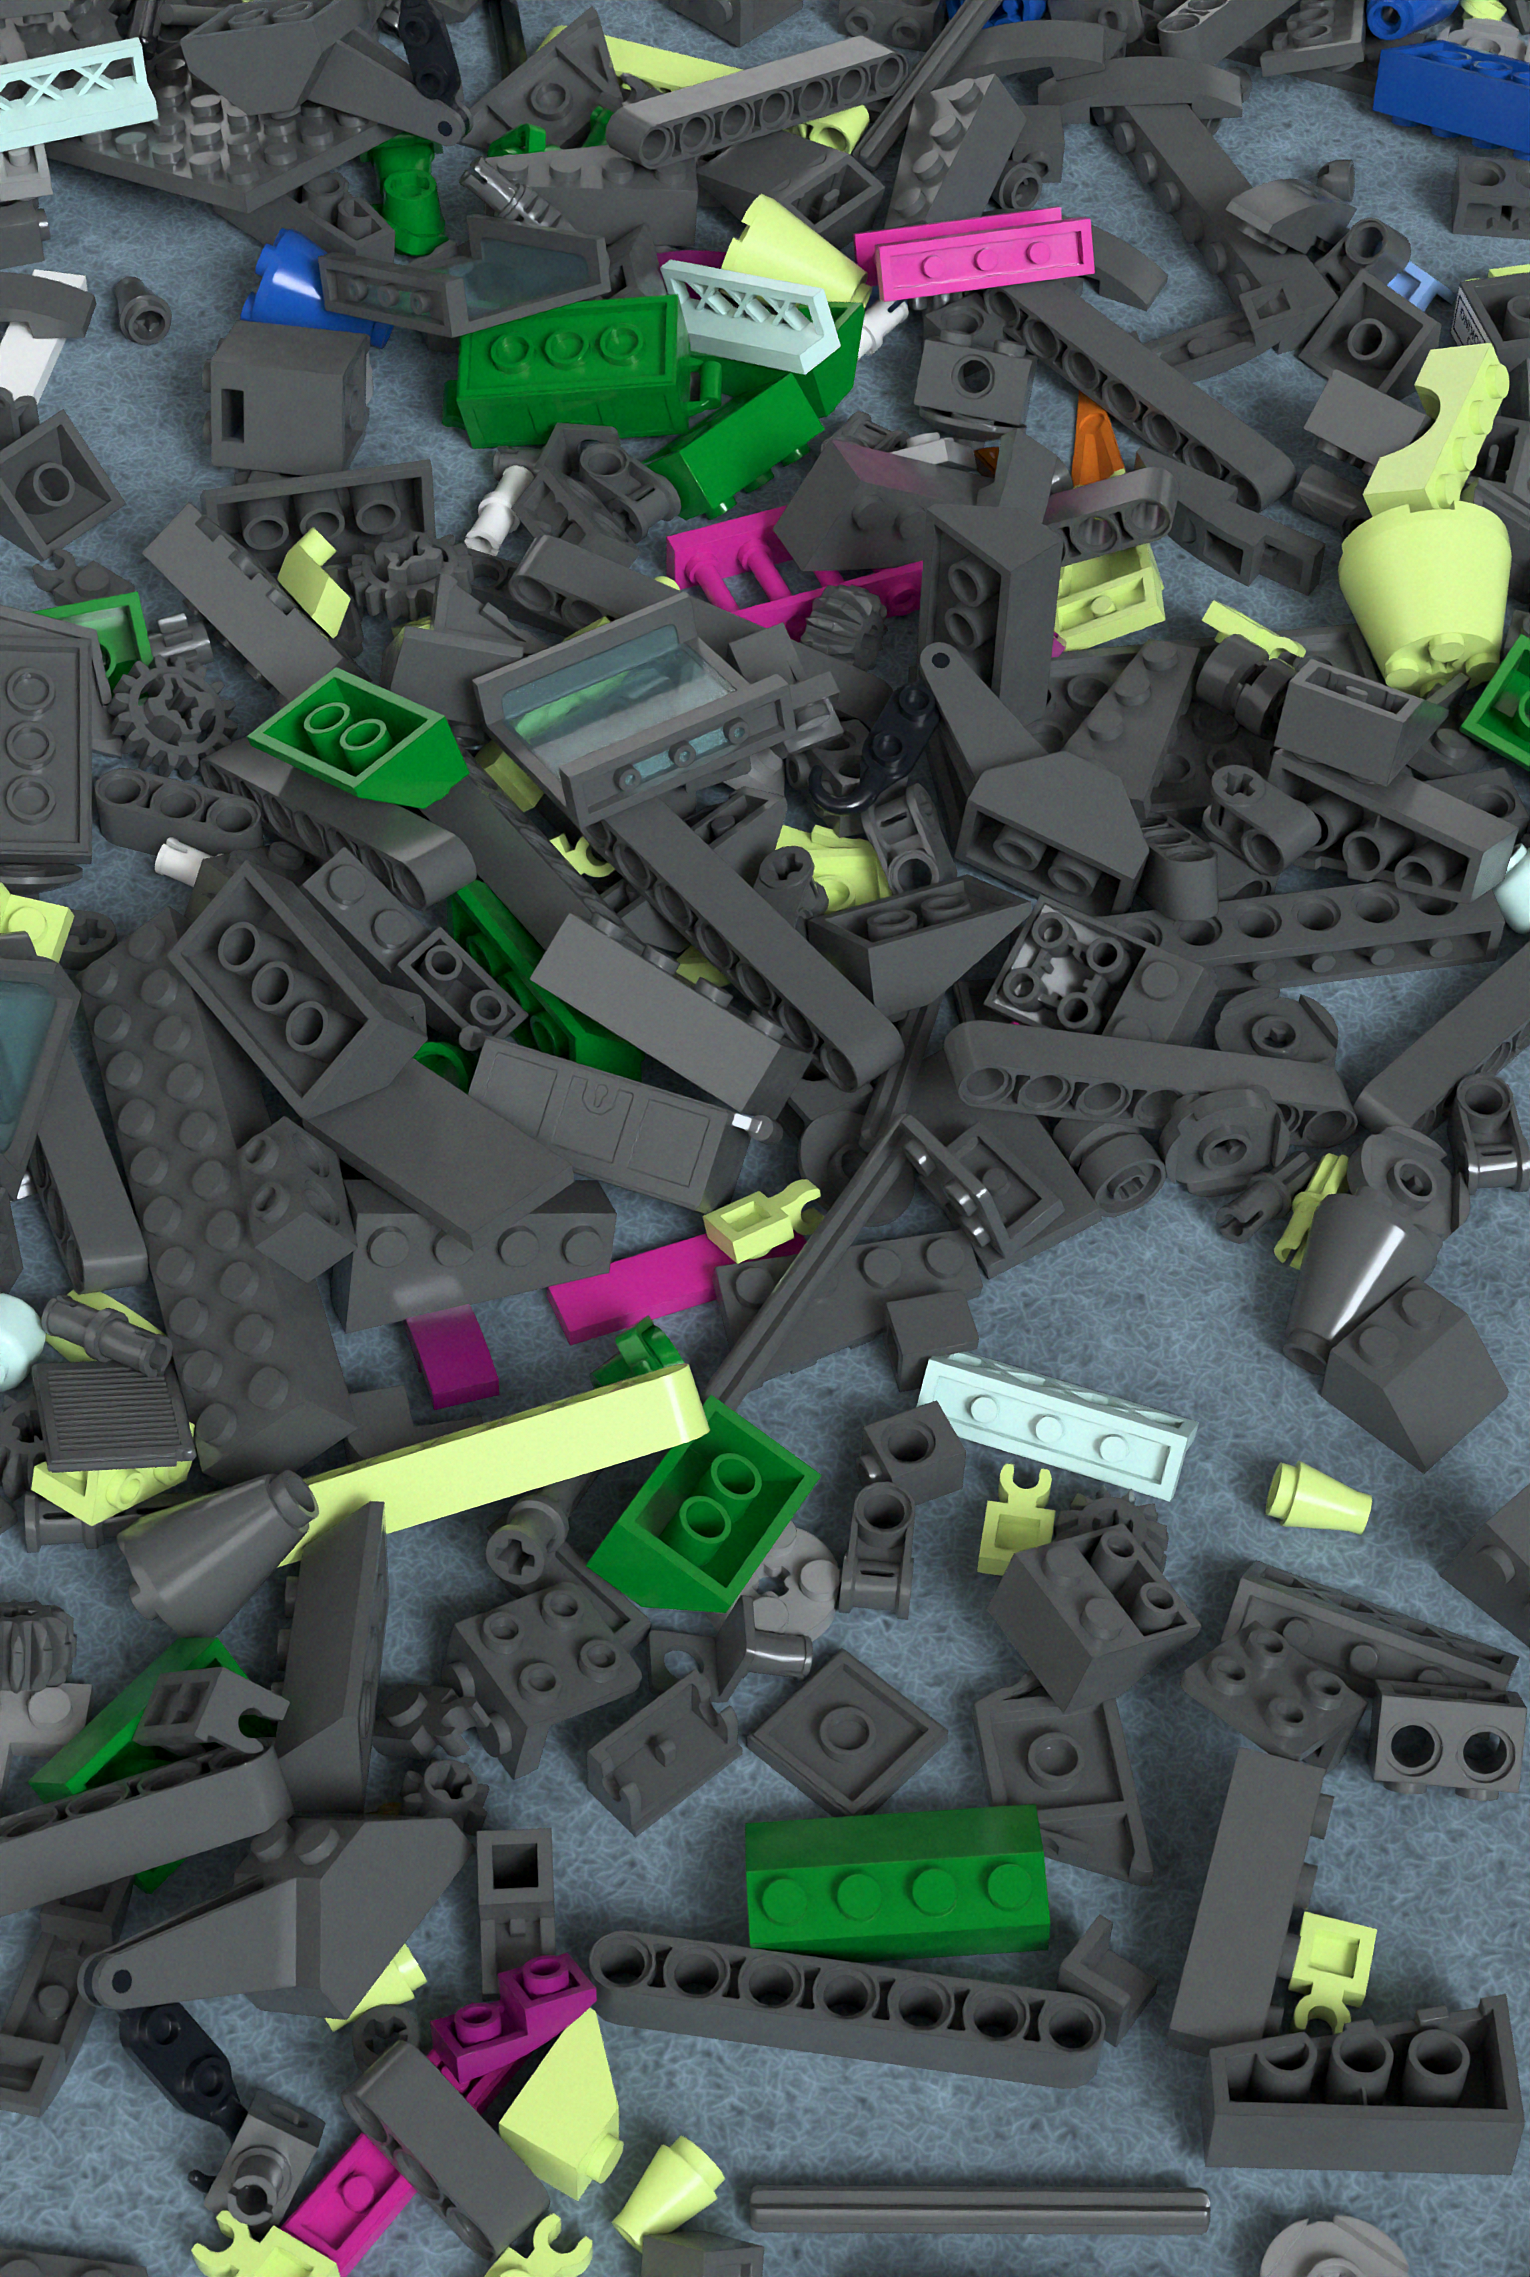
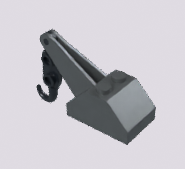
M258 0L231 4L179 40L189 71L249 116L270 113L272 119H284L299 113L302 110L300 104L309 100L421 136L448 147L456 145L473 128L471 112L464 104L455 99L461 86V75L444 17L430 0H401L398 28L409 64L364 31L371 17L366 0Z
M937 642L925 647L920 655L917 670L918 681L898 687L891 695L864 741L861 753L860 779L851 794L842 797L831 795L822 786L823 768L820 765H814L807 779L808 792L818 807L836 816L857 815L866 811L882 792L910 774L938 727L967 797L954 855L955 858L1038 898L1040 895L1046 896L1090 917L1129 913L1150 850L1121 777L1109 772L1102 763L1092 758H1080L1066 750L1049 754L962 658L958 650L950 644Z
M343 1814L290 1817L287 1821L279 1819L267 1831L255 1835L250 1845L251 1852L234 1872L233 1887L120 1943L87 1957L78 1972L77 1986L83 2000L91 2006L114 2009L120 2018V2041L129 2057L177 2110L219 2126L230 2139L232 2146L248 2111L240 2102L232 2078L231 2066L226 2055L179 2002L245 1994L261 2011L347 2020L476 1848L451 1818ZM192 2170L188 2174V2181L200 2192L207 2194L217 2175L207 2176L199 2170Z

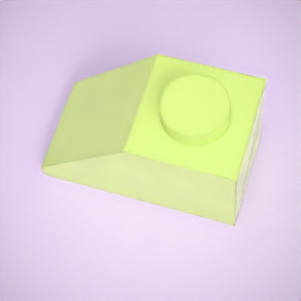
M591 2008L585 2011L562 2032L499 2122V2136L536 2177L576 2201L580 2199L592 2180L601 2184L609 2177L621 2156L624 2143L619 2140L618 2102L596 2011Z

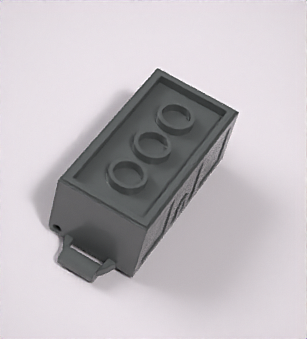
M467 1026L459 1034V1043L462 1048L480 1056L468 1095L571 1163L573 1173L708 1214L731 1203L751 1137L766 1145H775L783 1137V1128L780 1123L765 1115H757L753 1118L747 1117L725 1108L495 1038L490 1032L476 1026Z

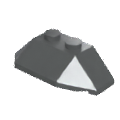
M743 786L730 793L728 796L729 800L726 802L707 806L683 819V821L753 888L761 863L766 856L776 849L788 804L785 796ZM616 869L591 885L642 942L677 953L686 950L691 945Z

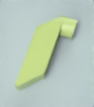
M312 527L287 552L277 580L334 639L338 635L351 598L321 568L337 550Z

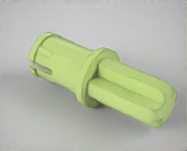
M1328 1153L1323 1156L1305 1192H1300L1295 1196L1292 1202L1294 1214L1284 1234L1274 1248L1275 1256L1282 1263L1286 1261L1291 1249H1297L1289 1266L1300 1270L1313 1215L1320 1201L1328 1194H1347L1349 1190L1347 1179L1349 1157L1346 1155L1336 1156Z

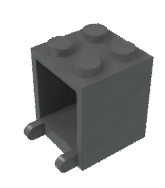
M236 320L227 336L219 339L216 353L212 359H206L203 368V391L211 393V411H207L203 424L204 443L211 445V465L302 476L347 471L364 441L366 425L369 422V407L366 406V355L370 349V336L364 333Z

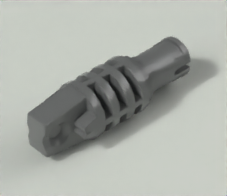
M482 156L476 157L470 164L482 176L481 180L476 178L467 169L460 177L459 183L463 187H467L494 209V217L577 232L569 224L566 216L527 184L517 183L514 185L488 164Z

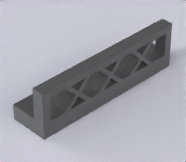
M1257 1560L1241 1577L1220 1641L1222 1643L1256 1620L1267 1629L1280 1634L1290 1646L1323 1670L1338 1676L1352 1691L1373 1698L1375 1679L1506 1691L1520 1658L1506 1651ZM1479 1732L1473 1736L1488 1741L1492 1733Z

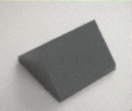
M1361 268L1298 357L1328 379L1336 368L1400 401L1416 392L1414 384L1430 350L1438 349L1442 324L1368 271Z
M64 409L0 450V535L40 562L51 557L53 551L57 548H64L126 505Z

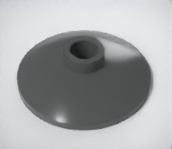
M923 406L919 407L918 412L928 423L952 435L954 442L971 447L973 451L984 448L985 442L1000 441L1001 436L1016 428L1026 433L1027 426L1024 424L1019 426Z
M0 863V882L4 884L10 894L39 900V893L68 886L83 878V869L73 864Z
M840 1111L827 1116L821 1115L801 1135L797 1148L798 1168L802 1179H808L820 1189L821 1196L815 1200L826 1211L830 1210L870 1153L865 1152L859 1145L860 1130L865 1115L850 1111ZM910 1161L906 1164L863 1227H879L889 1224L900 1217L908 1208L915 1191V1175Z

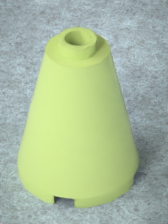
M760 194L745 213L741 222L747 224L739 240L732 239L721 269L823 288L827 301L863 303L865 309L872 293V287L866 284L868 273L775 199ZM720 288V293L732 298L724 289ZM762 296L756 297L762 305L771 306ZM799 303L795 304V307L797 309L799 307Z

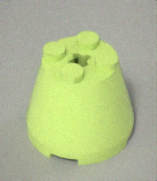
M1453 500L1449 509L1426 510L1414 513L1410 512L1409 504L1398 506L1375 515L1354 529L1341 544L1343 555L1338 566L1339 584L1386 684L1391 688L1425 700L1437 683L1444 686L1460 672L1471 678L1466 690L1484 681L1491 680L1500 666V652L1512 560L1508 532L1502 520L1484 507Z

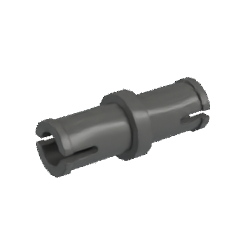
M58 1294L57 1299H50L44 1308L41 1320L43 1331L48 1335L60 1337L83 1347L85 1353L94 1360L104 1363L114 1360L153 1378L157 1376V1372L162 1373L165 1371L171 1360L173 1346L169 1337L155 1334L129 1323L128 1317L120 1311L112 1308L97 1310L73 1300L65 1294Z

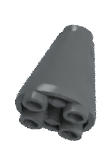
M1359 1186L1354 1195L1346 1193L1328 1194L1320 1201L1314 1212L1285 1327L1287 1341L1283 1346L1284 1354L1294 1364L1311 1373L1325 1375L1332 1348L1414 1276L1424 1282L1431 1275L1437 1264V1255L1443 1246L1441 1238L1431 1229L1413 1224L1391 1210L1393 1208L1392 1201L1387 1195L1377 1189Z
M285 1470L278 1476L273 1473L266 1474L140 1517L117 1534V1543L126 1557L132 1576L135 1579V1582L128 1587V1594L133 1605L147 1620L152 1621L160 1616L168 1626L178 1633L180 1638L217 1636L309 1530V1522L318 1517L319 1508L312 1491L299 1475L291 1470Z

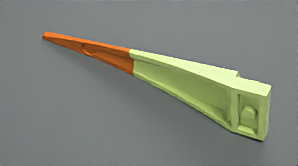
M1080 390L1071 472L1074 488L1127 473L1107 411ZM1094 517V519L1103 521L1101 518ZM1150 543L1061 567L1054 631L1067 642L1066 649L1063 652L1089 649L1095 645L1165 621L1162 597L1164 586Z

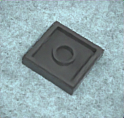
M841 1648L747 1736V1748L832 1817L872 1815L947 1743L948 1730L849 1652Z

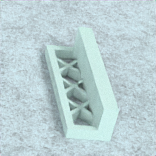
M138 37L0 65V92L8 82L23 80L32 86L21 99L9 101L0 96V152L158 119L156 100L147 82L143 50ZM131 57L132 76L111 80L101 74L111 61ZM74 69L83 75L74 88L59 90L51 85V82L61 71Z
M671 259L660 267L668 294L679 295L690 339L691 351L806 375L841 347L823 288ZM685 281L701 296V300L689 297ZM719 288L724 289L739 304V307H733L718 291ZM762 296L778 314L772 315L756 297ZM796 303L808 305L813 323L795 307Z
M968 1352L939 1357L932 1356L929 1359L916 1406L919 1407L937 1400L958 1437L1120 1487L1132 1488L1133 1491L1169 1502L1174 1496L1186 1451L1194 1441L1199 1424L1197 1421Z

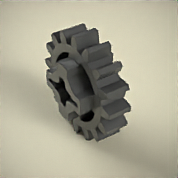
M406 529L403 537L397 539L389 534L382 535L383 542L381 541L378 545L368 542L364 544L365 554H354L351 557L353 567L348 568L351 594H354L355 604L358 607L367 605L368 614L371 616L387 611L389 621H394L398 617L418 621L421 612L428 611L432 614L435 582L440 573L449 574L458 580L456 585L468 594L472 592L471 582L475 581L472 555H468L467 545L465 543L455 545L454 535L451 534L436 539L435 532L432 529H428L425 533Z
M160 654L154 656L148 667L141 661H137L128 675L123 674L112 691L115 695L107 706V712L117 716L109 730L114 735H125L127 740L120 751L123 755L134 751L138 752L141 755L138 768L141 770H145L151 763L159 765L160 776L168 778L175 768L179 770L184 780H190L199 768L200 761L203 758L232 743L230 739L238 729V723L228 717L236 707L235 702L220 700L218 695L225 684L222 681L211 684L207 683L204 680L207 672L205 666L201 665L193 673L186 670L185 657L178 656L171 667L167 666L166 661ZM148 691L149 697L145 704L138 706L139 696ZM207 729L206 739L198 744L197 738L201 730Z

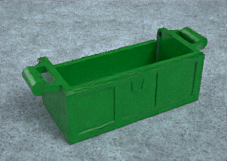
M678 294L578 301L460 336L457 380H449L444 383L442 424L446 427H458L466 430L473 449L496 448L501 445L510 447L547 444L557 423L611 426L617 429L619 439L689 434V417L705 410L717 409L721 406L722 366L715 361L705 362L690 357V339ZM504 307L472 310L487 313ZM691 372H700V401L690 402ZM586 439V440H583V441H594V440H592V439Z

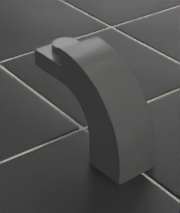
M783 622L728 643L725 661L750 684L776 673L789 683L797 736L769 747L775 755L785 759L840 738L843 735V728L835 712L840 691L831 670L809 678Z

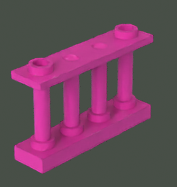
M1059 206L853 233L855 263L868 273L867 285L871 287L879 286L880 300L884 302L1095 274L1091 219L1079 217L1062 220L1061 207Z
M788 505L666 537V577L672 579L680 590L698 585L703 590L710 604L765 628L783 622L790 639L801 642V636L806 631L807 623L805 618L810 617L813 610V601L815 598H821L822 592L828 585L838 586L841 584L849 587L855 585L868 589L869 593L880 597L881 604L887 610L886 618L907 615L920 609L923 560L896 568L872 569L874 574L848 581L843 579L838 570L812 571L822 588L792 595L775 564L794 559L773 530ZM745 572H753L770 602L740 610L722 579Z

